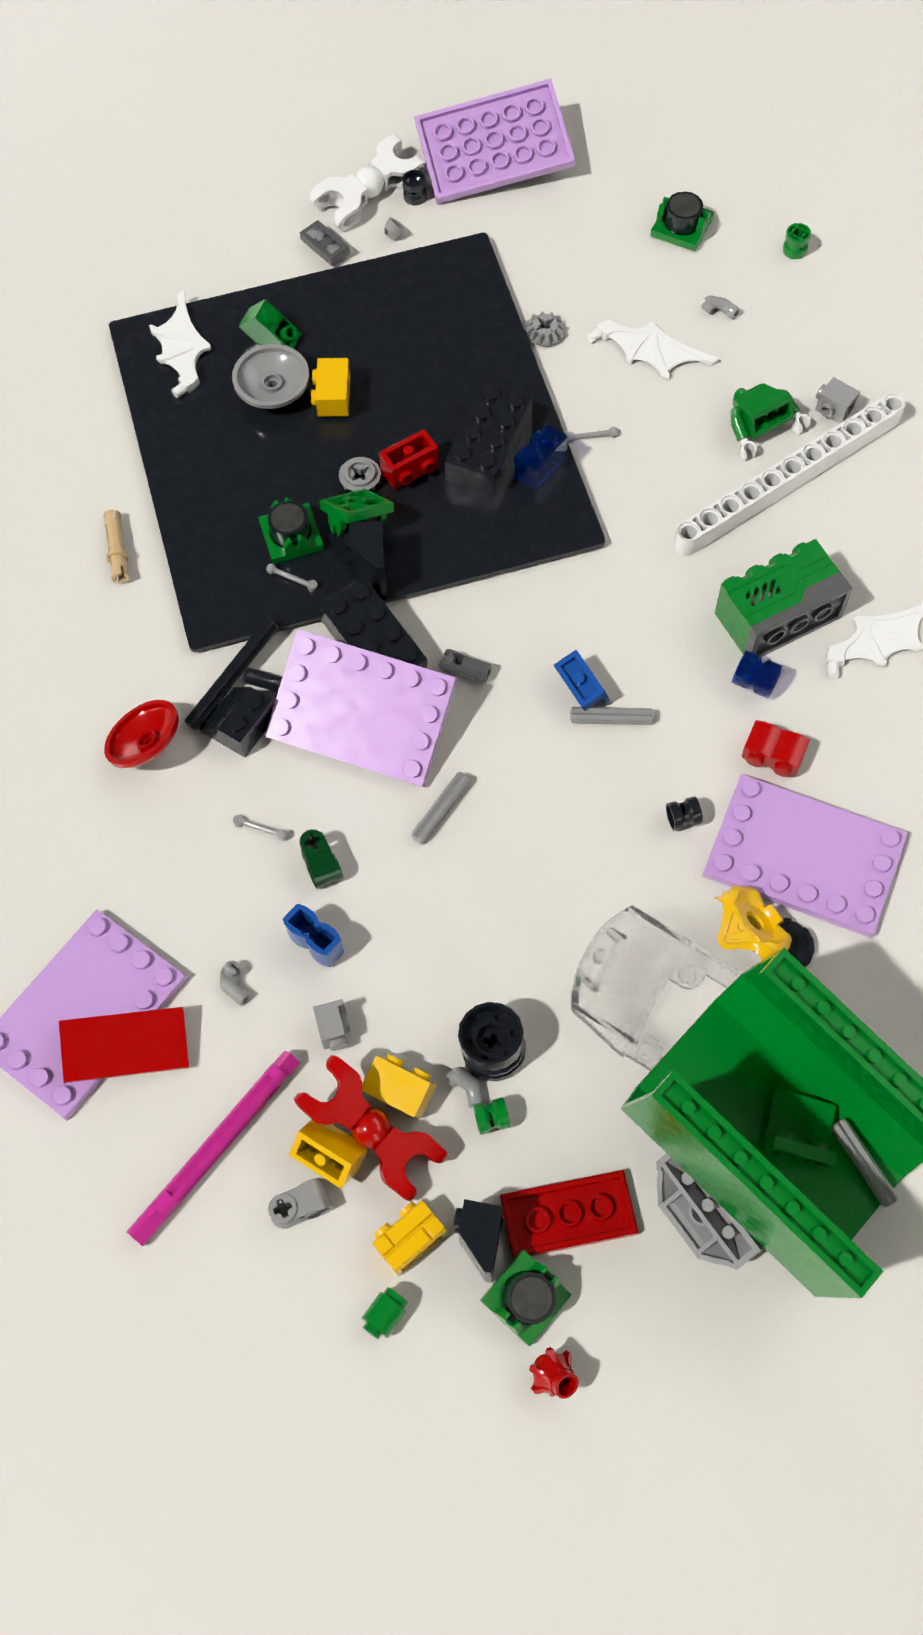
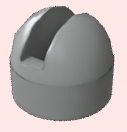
M391 217L386 222L384 233L393 240L398 239L405 231V227Z

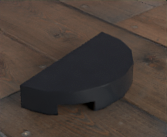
M783 918V922L779 925L792 938L788 952L806 968L810 964L815 951L814 939L806 927L803 928L799 923L791 921L792 919Z

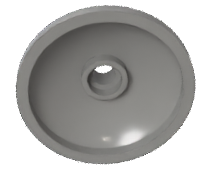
M281 344L261 345L247 351L238 359L232 372L233 386L237 395L249 405L264 409L283 407L297 400L306 390L309 382L308 364L304 357L291 347Z

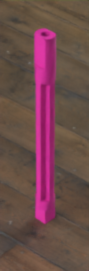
M284 1050L275 1062L269 1066L126 1231L141 1246L146 1244L300 1064L290 1052Z

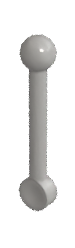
M611 427L605 431L580 434L567 432L565 436L568 443H573L575 439L607 435L616 437L619 431L616 427Z
M268 564L266 567V571L269 574L276 573L305 585L310 592L318 589V584L315 580H304L278 569L274 564Z
M236 815L233 818V823L236 827L247 826L278 836L282 841L287 840L289 837V833L285 829L279 831L245 820L242 815Z

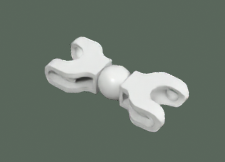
M392 134L378 143L376 157L370 161V166L361 168L355 176L350 174L343 178L328 177L312 189L310 201L318 209L331 205L338 206L339 208L334 215L335 226L341 231H346L360 222L361 210L368 204V198L378 196L382 189L387 191L394 187L403 188L402 177L404 173L409 170H420L425 174L426 162L419 156L409 159L398 158L402 152V140L397 135Z

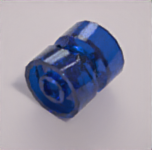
M746 650L734 673L732 684L741 688L752 686L755 694L768 699L779 679L783 665L771 660L762 663L760 656Z

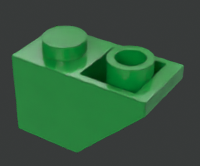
M266 299L250 307L239 325V328L260 345L281 344L294 349L302 335Z

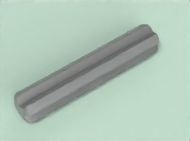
M573 706L570 711L572 723L651 725L654 719V712L651 708L590 707L584 711L582 707Z
M458 772L412 831L411 835L415 841L424 844L470 784V778L467 775Z
M841 1119L834 1123L832 1132L883 1207L893 1205L899 1199L897 1193L848 1120Z

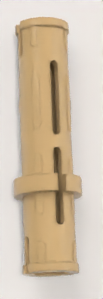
M110 509L103 514L108 543L107 561L111 566L112 581L116 583L118 576V583H125L129 580L126 564L128 553L124 548L121 514L116 510V517H114V509Z

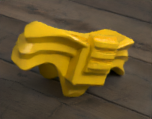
M731 885L730 890L723 891L721 896L714 897V899L722 902L723 905L722 923L717 937V941L723 949L751 950L760 956L761 961L782 948H785L787 951L789 950L792 938L779 925L783 922V918L772 904L765 906L760 892L756 888Z

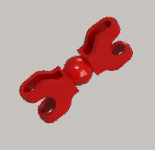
M330 1055L326 1060V1068L337 1081L338 1090L335 1096L327 1102H320L308 1093L303 1092L298 1093L294 1097L295 1104L317 1124L331 1125L339 1123L347 1130L351 1129L352 1136L357 1144L364 1148L372 1149L371 1151L379 1158V1172L384 1184L404 1200L412 1202L417 1195V1190L405 1174V1166L408 1160L415 1155H423L432 1162L441 1164L448 1158V1153L427 1133L417 1131L403 1133L395 1126H391L389 1118L383 1111L377 1108H369L371 1105L362 1095L363 1085L359 1073L338 1056Z

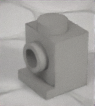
M343 999L314 1006L313 1010L324 1050L330 1048V1050L335 1051L347 1047L346 1033H350L351 1029Z

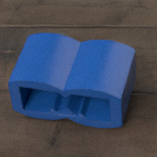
M296 904L283 918L290 939L296 945L309 949L311 956L321 965L331 967L344 953L341 938L337 931L330 925L319 922L315 913L308 907Z

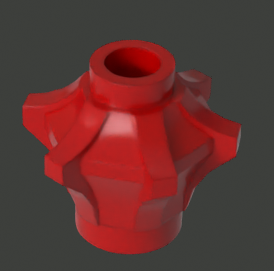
M552 1347L546 1348L545 1354L537 1357L534 1364H531L529 1371L534 1376V1383L530 1389L535 1394L549 1393L551 1397L557 1395L561 1399L571 1397L576 1392L579 1384L578 1377L572 1369L571 1353L568 1350L563 1353H556Z

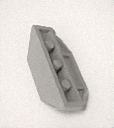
M667 1153L656 1161V1170L658 1171V1206L698 1259L739 1269L763 1250L762 1245Z

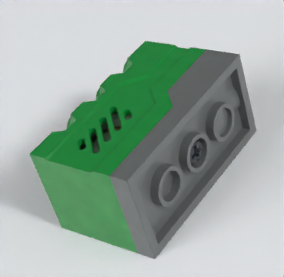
M817 539L808 543L802 542L793 548L792 554L779 553L769 560V565H754L745 572L744 577L731 576L721 584L715 615L749 663L843 617L853 588L828 557V554Z

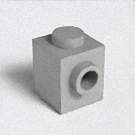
M833 377L827 385L823 384L816 394L818 401L815 410L840 424L855 409L860 391Z

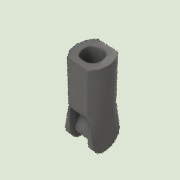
M452 649L445 650V659L439 664L443 671L487 682L491 673V663L466 656Z

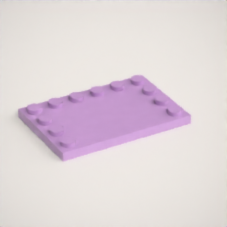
M552 79L414 116L437 204L575 166V158Z
M297 629L265 737L424 787L458 678Z
M741 774L702 876L730 887L731 885H742L756 888L763 899L872 938L908 832Z
M96 909L0 1017V1068L67 1121L102 1079L63 1083L59 1021L163 1009L186 982L187 977Z

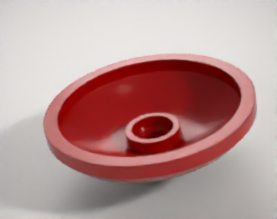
M152 700L129 711L114 725L107 736L104 745V754L107 760L118 768H133L146 764L159 756L168 747L177 732L179 724L177 709L169 701Z

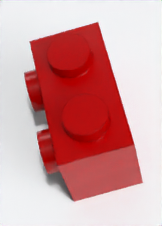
M425 429L379 452L381 472L394 490L410 484L414 479L424 474H429L439 467L438 447Z

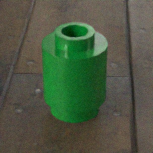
M387 1287L383 1293L379 1292L361 1317L366 1322L362 1328L376 1339H379L381 1335L388 1338L406 1313L404 1308L408 1302L397 1292Z

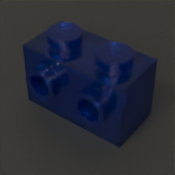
M548 424L540 431H536L524 449L520 448L514 457L515 478L536 490L567 456L568 436Z

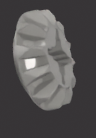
M542 311L540 315L532 314L531 319L526 321L525 333L527 338L534 344L550 346L558 343L563 338L565 323L562 322L561 316L555 317L553 312L548 315ZM541 325L545 327L550 326V330L546 328L541 329Z
M355 457L346 461L340 468L339 480L344 490L349 489L351 492L364 488L375 490L376 484L380 483L381 471L378 464L372 459ZM355 473L360 476L364 474L365 480L361 478L356 479Z

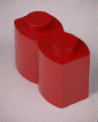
M755 720L744 746L742 758L751 766L769 767L781 777H796L810 739L796 732L782 730L773 724Z

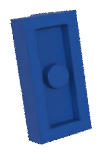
M574 650L553 665L584 711L602 699L606 705L611 703L607 693L577 650Z

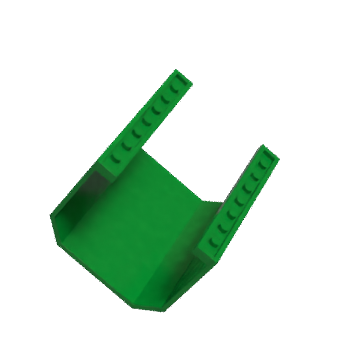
M782 948L745 970L707 1007L634 1088L621 1107V1110L814 1297L863 1298L884 1271L852 1239L881 1204L832 1131L828 1150L838 1153L836 1166L819 1168L761 1151L773 1091L779 1088L834 1104L836 1110L833 1124L841 1119L848 1120L894 1189L904 1176L923 1162V1078L785 948Z

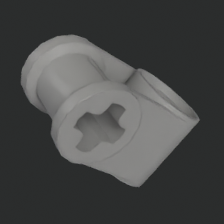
M314 1178L273 1197L269 1202L268 1212L275 1226L287 1229L306 1220L322 1216L332 1210L333 1207L321 1178ZM283 1205L289 1209V1216L285 1218L279 1214V1207Z

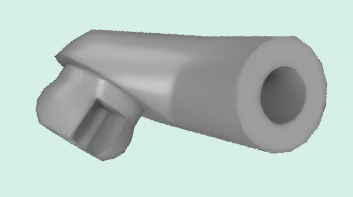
M707 296L705 302L701 305V308L709 314H712L714 309L717 308L731 319H735L740 312V308L728 299L717 296Z
M228 961L221 970L220 988L239 1006H242L247 1002L250 994L239 986L241 969L239 963Z
M455 1067L447 1073L446 1080L450 1086H460L466 1090L469 1108H473V1104L484 1103L479 1079L463 1067Z

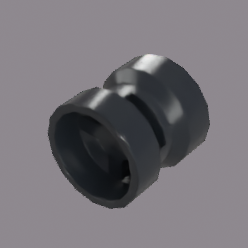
M409 170L404 173L402 184L405 202L413 206L424 203L427 199L425 174L420 170Z
M695 796L685 798L684 802L681 803L676 801L666 803V814L673 831L683 829L687 824L692 826L702 824V811L699 801Z

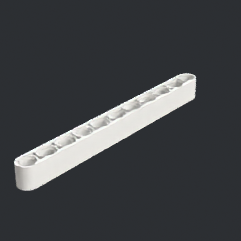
M897 393L886 394L684 520L677 527L674 543L675 550L684 556H690L893 429L900 422L906 400Z

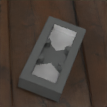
M319 220L299 232L300 239L331 266L350 254L349 246Z

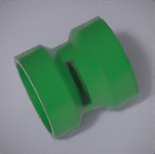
M795 223L787 228L786 240L783 245L785 256L790 259H801L806 255L808 242L811 237V230L808 226L802 223Z
M503 1097L496 1098L489 1104H484L483 1102L473 1104L480 1135L490 1133L491 1129L494 1128L501 1130L511 1128ZM488 1112H490V1114H491V1118H492L491 1121H490Z

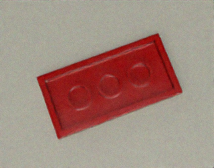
M183 1007L59 1021L64 1084L189 1069Z
M624 1170L500 1194L512 1260L521 1250H524L532 1257L639 1234Z

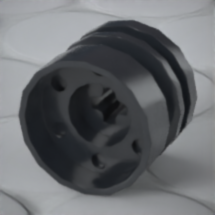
M486 1002L474 1006L464 1015L459 1024L458 1039L465 1066L470 1072L482 1080L496 1082L507 1079L516 1073L525 1060L526 1045L520 1017L513 1009L502 1003ZM494 1043L498 1044V1047L495 1046L493 1051L488 1050V1047L492 1048Z

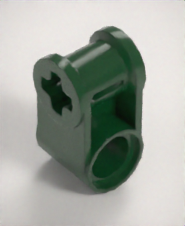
M314 829L304 832L300 837L299 843L302 857L315 888L319 889L344 878L341 867L323 833ZM314 844L317 849H313L310 845Z

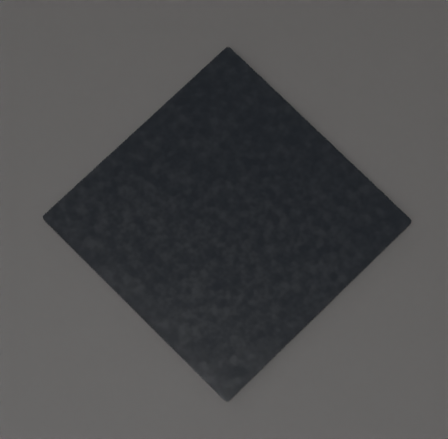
M482 232L186 303L194 328L203 339L210 343L211 350L200 355L196 363V372L200 384L195 390L190 393L186 392L179 398L173 395L171 389L179 385L178 378L180 375L172 366L160 364L157 361L156 356L162 354V346L160 341L151 334L149 325L159 327L166 323L175 313L177 306L114 320L109 323L188 645L192 652H199L249 639L265 619L275 622L278 626L277 631L320 620L318 604L359 580L354 574L353 565H348L345 539L341 536L338 537L337 533L333 534L331 532L328 514L320 510L321 499L351 492L349 489L344 490L339 480L340 468L346 461L355 457H366L375 461L381 471L380 451L424 429L438 447L439 467L433 472L424 474L414 479L410 484L395 490L381 472L380 483L376 484L375 490L369 489V491L394 503V512L387 513V519L383 525L387 558V597L380 596L384 603L581 553L605 545L604 534L487 233ZM264 299L302 333L294 349L304 357L309 368V382L304 393L294 402L273 409L258 408L244 402L237 395L232 381L233 368L238 359L247 351L261 346L239 328V325L248 309ZM318 358H348L351 374L349 416H318L316 406H312L311 390H316V385H313L312 371L317 369ZM484 382L532 397V418L495 496L445 481L444 462ZM355 473L356 479L361 478L365 480L364 474L360 476ZM288 497L301 505L309 503L324 550L274 565L278 569L304 580H315L318 584V589L314 592H310L305 585L276 573L269 574L266 571L267 565L273 563L258 517L269 514L275 500L281 503Z

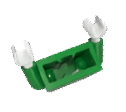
M763 383L749 390L739 388L734 393L733 408L730 411L731 426L737 442L741 441L742 447L739 455L743 461H746L747 458L745 450H750L753 457H755L757 445L749 441V437L754 439L792 419L795 420L792 430L796 434H801L803 426L806 430L808 429L811 422L810 417L807 414L799 413L800 408L787 390L776 389Z

